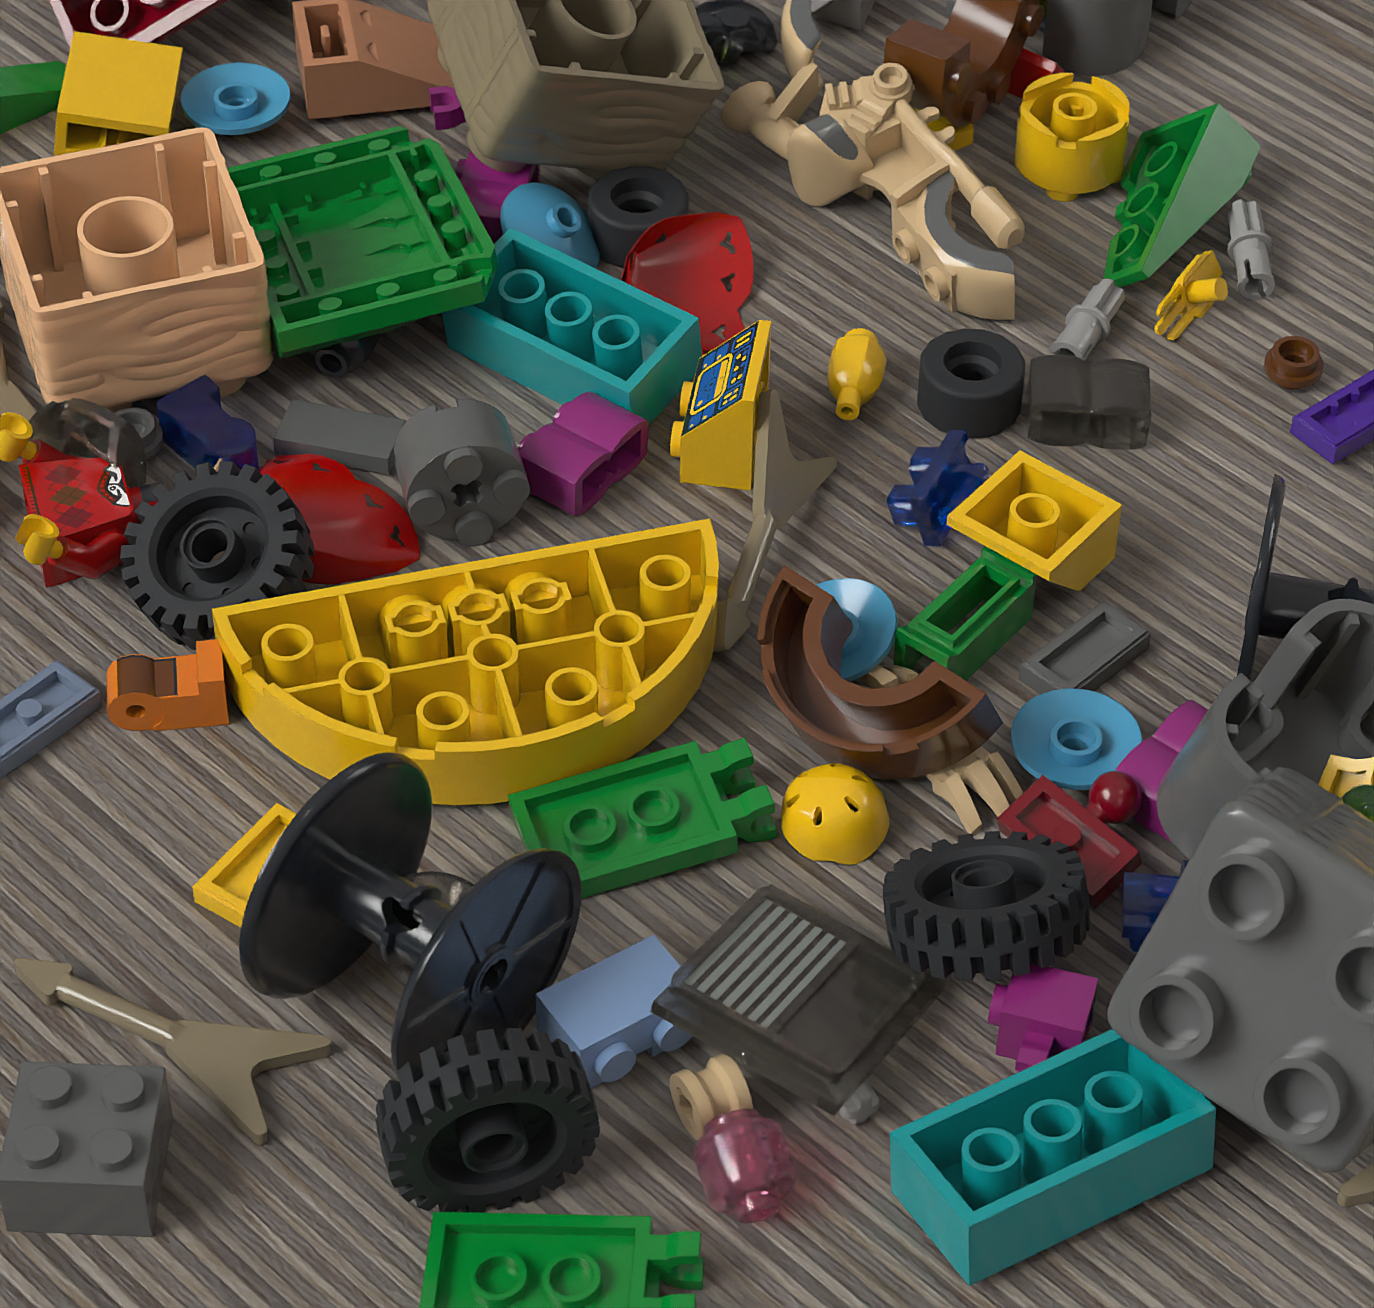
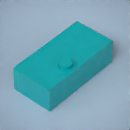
M509 228L494 244L498 269L485 302L442 312L448 348L562 405L568 401L571 402L585 392L591 391L648 420V426L682 390L683 382L690 381L695 376L699 358L702 357L698 317L512 228Z
M1111 1029L891 1131V1191L968 1286H971L1212 1169L1216 1108L1203 1094L1186 1084L1162 1065L1151 1060L1148 1055L1127 1043Z

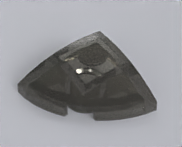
M72 398L59 403L51 401L39 409L29 420L33 429L29 441L33 442L35 439H40L68 455L83 458L101 457L114 468H118L121 465L127 488L141 486L146 483V455L139 433L128 421L107 408L78 398Z

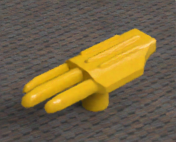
M1213 250L1204 251L1201 255H1196L1177 278L1170 292L1160 302L1156 315L1161 318L1154 327V332L1157 335H1163L1178 315L1181 314L1182 316L1166 335L1168 340L1177 339L1194 318H1202L1214 302L1226 299L1228 286L1226 281L1221 278L1223 272Z

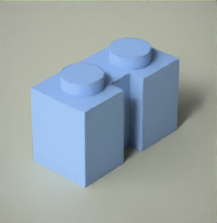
M652 935L536 993L537 1031L547 1033L551 1043L559 1038L568 1044L570 1052L575 1051L592 1089L603 1082H614L625 1076L633 1068L637 1054L647 1050L653 1057L663 1051H674L687 1043L692 1036L698 1034L700 993L695 991L698 988L695 983L690 987L682 984L689 976L657 937Z

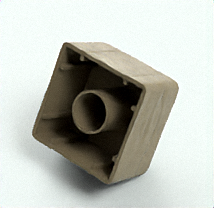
M427 0L429 16L439 41L437 50L439 62L450 75L457 98L463 109L464 117L469 125L467 132L469 148L483 164L500 172H518L527 164L577 168L585 175L598 180L601 176L612 170L629 166H648L665 170L668 162L683 147L686 138L696 130L702 116L707 113L713 101L723 90L724 81L720 69L713 56V51L707 43L692 0Z

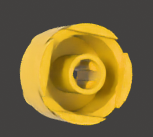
M1057 73L1034 81L1023 93V100L1018 113L1014 164L1026 179L1046 189L1047 195L1053 200L1060 202L1073 201L1079 194L1103 189L1122 178L1130 121L1129 100L1120 88L1105 79L1092 76L1091 84L1073 81L1074 73Z

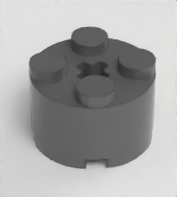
M458 399L456 400L457 407L438 411L435 404L417 412L403 425L394 442L395 467L412 521L420 529L432 536L448 540H459L462 545L472 547L486 543L492 537L493 531L505 525L517 514L530 494V485L514 435L505 416L497 408L483 401Z

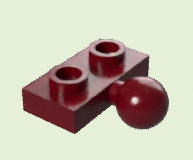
M1109 771L1097 777L1090 787L1089 804L1085 808L1042 775L997 817L999 830L1007 838L1013 831L1027 832L1028 841L1039 834L1050 837L1051 844L1061 841L1069 846L1070 852L1076 851L1081 857V863L1083 862L1089 904L1095 909L1142 865L1140 851L1106 825L1107 823L1120 824L1129 821L1137 814L1141 807L1142 792L1140 786L1132 776L1125 772Z

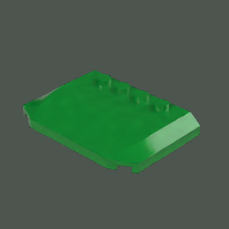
M396 126L227 168L229 176L239 193L248 222L255 231V236L266 262L271 337L280 359L396 330L430 315L485 302L498 269L495 246L440 143L429 138L416 143L409 140L408 129Z

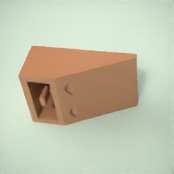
M304 0L292 2L296 54L308 119H335L345 115L373 112L391 113L401 109L429 107V88L440 86L454 88L450 75L444 70L438 59L439 41L433 24L359 0Z

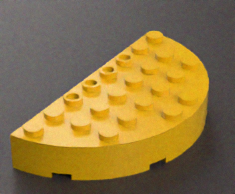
M709 518L213 608L215 639L219 640L223 652L225 683L239 709L256 730L294 761L331 780L350 765L366 757L385 752H396L411 758L422 768L431 789L432 804L488 805L509 801V794L627 760L662 734L684 711L701 685L714 650L719 586L717 541Z

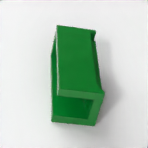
M985 546L982 549L981 557L908 625L900 626L896 629L893 665L913 670L914 664L922 656L926 655L967 681L1032 618L1037 574ZM983 599L987 601L954 634L948 633Z

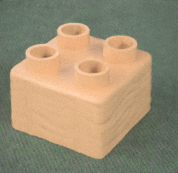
M209 128L187 129L117 145L0 167V258L4 270L6 290L12 308L15 311L17 324L29 361L34 370L37 384L40 387L44 401L53 413L62 416L68 415L78 422L87 424L107 423L114 413L130 408L135 401L184 391L190 395L207 399L230 395L239 390L248 377L263 373L270 367L273 355L271 350L270 308L267 297L266 262L255 236V231L248 222L239 193L229 176L224 155L220 152L214 132Z

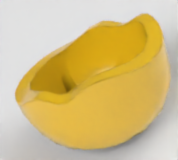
M830 763L806 770L790 783L782 800L781 829L785 839L802 856L813 861H834L845 865L860 863L877 850L889 829V815L883 792L864 772L852 766ZM855 807L858 811L854 812L852 809ZM816 821H822L820 825H816Z

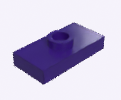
M1374 369L1294 416L1290 433L1331 464L1337 463L1373 441Z

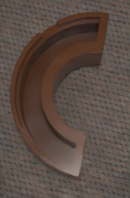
M956 0L950 18L943 30L911 19L888 36L885 43L884 64H900L910 74L915 89L913 90L909 105L916 112L927 107H935L939 110L938 120L956 127L976 124L992 103L999 105L1006 97L1011 82L1010 74L1016 65L1028 36L1033 37L1040 27L1044 13L1043 6L1038 5L1039 0Z
M783 566L766 596L758 624L757 641L761 645V662L763 667L761 674L772 699L801 739L829 763L852 766L864 772L870 778L905 779L919 777L949 767L966 758L992 737L1003 724L1002 719L986 693L936 661L931 663L915 679L893 688L866 689L844 680L840 672L842 648L853 625L834 596L787 566Z

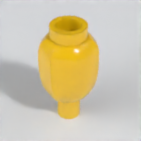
M856 328L848 331L845 336L837 340L832 348L827 370V384L830 393L837 401L835 412L843 420H854L858 417L860 407L873 398L884 377L887 361L886 355L878 344L876 335L867 329Z

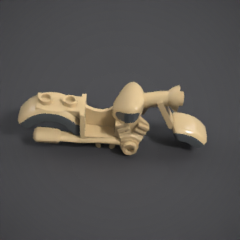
M786 0L781 19V44L785 68L791 82L777 100L773 88L768 82H750L739 87L731 94L723 106L721 120L724 125L739 133H751L765 146L787 159L795 192L800 200L809 206H824L852 192L869 200L873 196L874 190L876 192L878 190L882 191L891 203L893 247L904 263L909 264L912 262L923 279L927 292L936 302L941 301L951 313L959 311L979 318L1014 320L1015 279L1012 259L1002 252L985 250L970 244L957 235L955 232L956 223L952 220V194L959 190L971 204V216L998 248L1009 249L1022 243L1025 228L1023 220L995 187L984 186L965 161L948 146L955 138V130L952 126H948L939 132L930 130L927 124L939 119V110L935 107H927L915 112L909 105L915 86L910 74L900 64H883L875 70L872 76H864L853 80L852 85H847L846 81L839 82L838 87H833L832 83L825 84V94L820 115L802 125L796 123L823 87V80L818 73V66L814 64V54L821 43V37L811 16V0Z

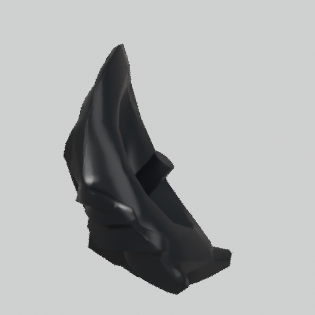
M709 0L695 7L707 43L713 51V56L718 66L726 67L735 62L738 56L775 49L778 43L773 23L761 9L745 0Z

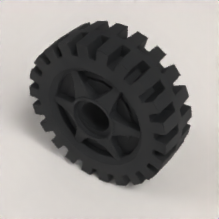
M220 461L217 472L208 462L196 465V478L194 479L185 470L172 475L176 488L169 491L162 483L155 487L151 493L157 500V503L151 506L142 501L134 511L142 523L135 524L129 522L124 533L131 544L121 546L120 555L122 562L126 566L121 571L123 580L130 589L128 592L141 612L161 633L163 632L170 640L179 645L184 642L193 650H196V641L215 639L213 608L307 592L302 579H312L314 565L309 557L315 555L314 543L309 535L311 532L303 515L292 498L275 479L267 473L262 475L257 468L244 464L240 470L234 462ZM225 551L219 559L210 562L215 555Z
M1000 831L985 832L984 839L975 840L972 833L957 836L958 843L955 844L949 843L946 839L932 843V851L920 847L910 853V860L900 859L893 865L894 871H888L884 877V884H882L884 915L890 948L892 952H895L896 958L902 964L909 962L910 968L919 973L930 969L932 977L945 979L952 972H956L957 980L973 981L976 973H985L986 980L1002 979L1001 971L1009 969L1015 976L1030 973L1031 963L1043 969L1055 963V955L1064 958L1074 952V944L1081 945L1086 939V931L1090 929L1089 896L1083 862L1081 863V857L1076 851L1070 852L1069 846L1061 841L1051 844L1050 837L1039 834L1029 841L1027 832L1015 831L1008 838H1001Z
M507 1028L502 1039H496L493 1029L477 1031L476 1042L466 1044L463 1035L447 1040L449 1051L443 1054L434 1046L420 1053L422 1066L407 1062L398 1070L399 1081L389 1080L383 1089L384 1099H378L377 1118L375 1120L381 1151L390 1181L394 1189L398 1188L402 1198L407 1202L415 1199L417 1207L426 1211H430L438 1205L440 1212H458L461 1206H465L467 1212L484 1213L486 1204L495 1203L496 1209L501 1210L513 1207L511 1199L521 1196L526 1204L541 1198L540 1186L544 1185L554 1191L565 1183L563 1172L575 1175L584 1166L582 1156L592 1155L596 1148L595 1138H598L600 1135L599 1116L594 1095L575 1051L570 1052L568 1044L559 1038L551 1043L547 1033L534 1031L526 1039L521 1028Z

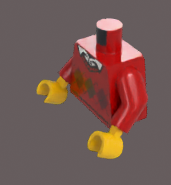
M3 413L0 417V460L12 462L17 460L19 456L23 458V464L18 466L27 516L24 518L15 539L20 545H25L23 553L28 562L41 566L46 588L80 577L99 579L117 565L123 564L120 558L121 546L131 545L124 535L129 522L135 524L142 523L134 511L142 501L154 506L157 500L151 491L160 483L163 485L164 483L157 482L127 488L119 459L112 456L83 458L65 454L40 439H35L31 442L29 439L32 436L33 429L29 421L17 413Z

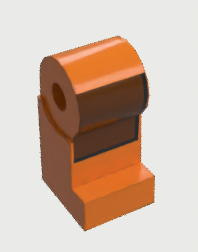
M218 639L196 641V654L152 658L143 654H130L113 661L107 669V715L110 721L119 728L132 731H163L229 725L228 690L224 677L223 652Z

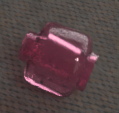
M755 1109L734 1110L710 1120L704 1126L705 1134L700 1137L693 1149V1156L710 1208L722 1214H737L740 1223L759 1222L776 1215L781 1210L779 1201L790 1194L797 1183L794 1165L780 1124L770 1118L760 1117Z

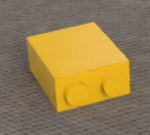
M74 31L57 109L54 155L107 147L171 133L179 88L182 48Z

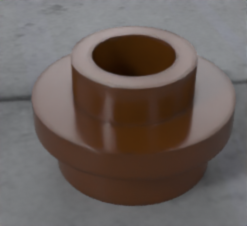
M1286 336L1277 340L1267 352L1264 361L1266 375L1273 382L1288 389H1300L1315 384L1321 378L1324 367L1317 345L1301 336Z

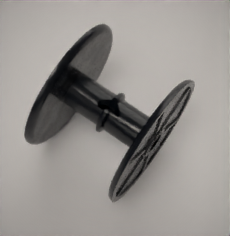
M1274 474L1257 568L1251 584L1244 623L1245 633L1237 675L1242 673L1249 680H1251L1259 635L1283 640L1293 626L1309 611L1331 600L1354 599L1374 605V590L1360 588L1358 579L1355 577H1350L1347 583L1343 585L1271 572L1286 490L1284 479Z
M385 752L366 757L334 776L308 800L283 831L263 864L249 896L240 931L239 957L242 972L249 985L258 993L276 999L303 996L326 985L349 968L373 942L380 946L381 957L389 965H403L407 963L413 967L399 1002L391 1039L392 1066L397 1081H399L398 1070L407 1062L422 1066L420 1053L434 1046L443 1054L449 1051L447 1043L449 1039L463 1035L466 1044L476 1042L477 1031L493 1029L496 1039H502L507 1028H521L523 1030L526 1028L536 1014V993L554 984L564 964L579 919L582 888L579 871L574 861L568 855L549 848L525 851L502 862L466 892L453 908L440 901L442 892L439 887L431 884L418 887L412 883L422 861L429 837L432 819L431 789L425 773L414 760L400 753Z

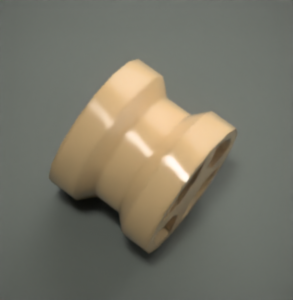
M721 1053L710 1058L706 1068L697 1072L683 1069L672 1074L670 1077V1091L676 1111L686 1130L695 1140L700 1141L712 1136L717 1125L726 1121L738 1125L751 1119L753 1116L752 1098L745 1078L735 1061L728 1054Z

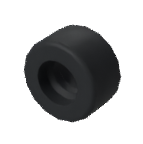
M629 166L612 170L601 176L589 191L588 222L600 257L610 264L623 268L627 254L650 226L664 218L689 214V194L683 183L669 172L654 167ZM665 233L654 244L664 242L667 238Z
M968 328L945 332L931 340L920 355L917 406L924 419L941 432L963 438H982L996 435L1010 427L1021 412L1025 379V359L1018 347L1002 335L984 329Z

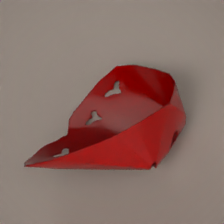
M707 212L664 218L650 226L627 254L621 281L698 317L702 351H711L745 329L737 309L741 307L749 296L753 284L754 269L750 238L743 222L738 216L719 212ZM728 232L732 234L730 244L735 248L734 254H731L725 247L720 246V242L725 239ZM663 233H665V241L654 244L657 241V239ZM735 273V277L730 281L732 290L727 291L726 286L720 279ZM721 325H725L726 327L725 330L722 331V334L725 337L724 340H722L718 335L712 333V331L717 330Z
M308 453L275 456L268 459L259 470L262 475L267 473L275 479L287 492L300 510L311 533L309 535L314 543L315 555L309 558L314 565L312 579H302V581L333 585L394 573L419 560L420 548L417 534L411 519L402 506L382 489L356 480L345 465L323 455ZM274 461H282L283 463L277 464ZM313 464H318L320 468L327 469L331 472L312 470L314 467ZM364 495H368L375 504L383 506L384 509L367 506V500ZM394 526L399 528V538L403 541L405 547L390 538Z

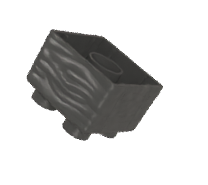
M1278 767L1260 781H1256L1216 813L1133 962L1112 995L1107 1016L1111 1028L1127 1043L1148 1055L1151 1060L1165 1067L1186 1084L1243 1122L1271 1138L1279 1146L1323 1172L1335 1173L1343 1170L1374 1141V822L1344 804L1341 798L1328 792L1306 776L1290 768Z

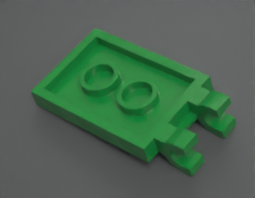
M746 738L734 740L721 746L718 750L705 754L701 753L695 740L508 795L510 812L525 851L549 848L568 855L574 861L579 871L582 888L581 899L738 853L737 837L754 843L777 838V828L770 815L775 812V803L767 785L756 787V781L749 766L754 765V756ZM726 794H741L739 797L728 800Z
M433 1212L419 1308H696L695 1294H672L659 1297L660 1280L675 1288L703 1290L705 1261L704 1257L701 1256V1231H680L669 1235H654L652 1216Z

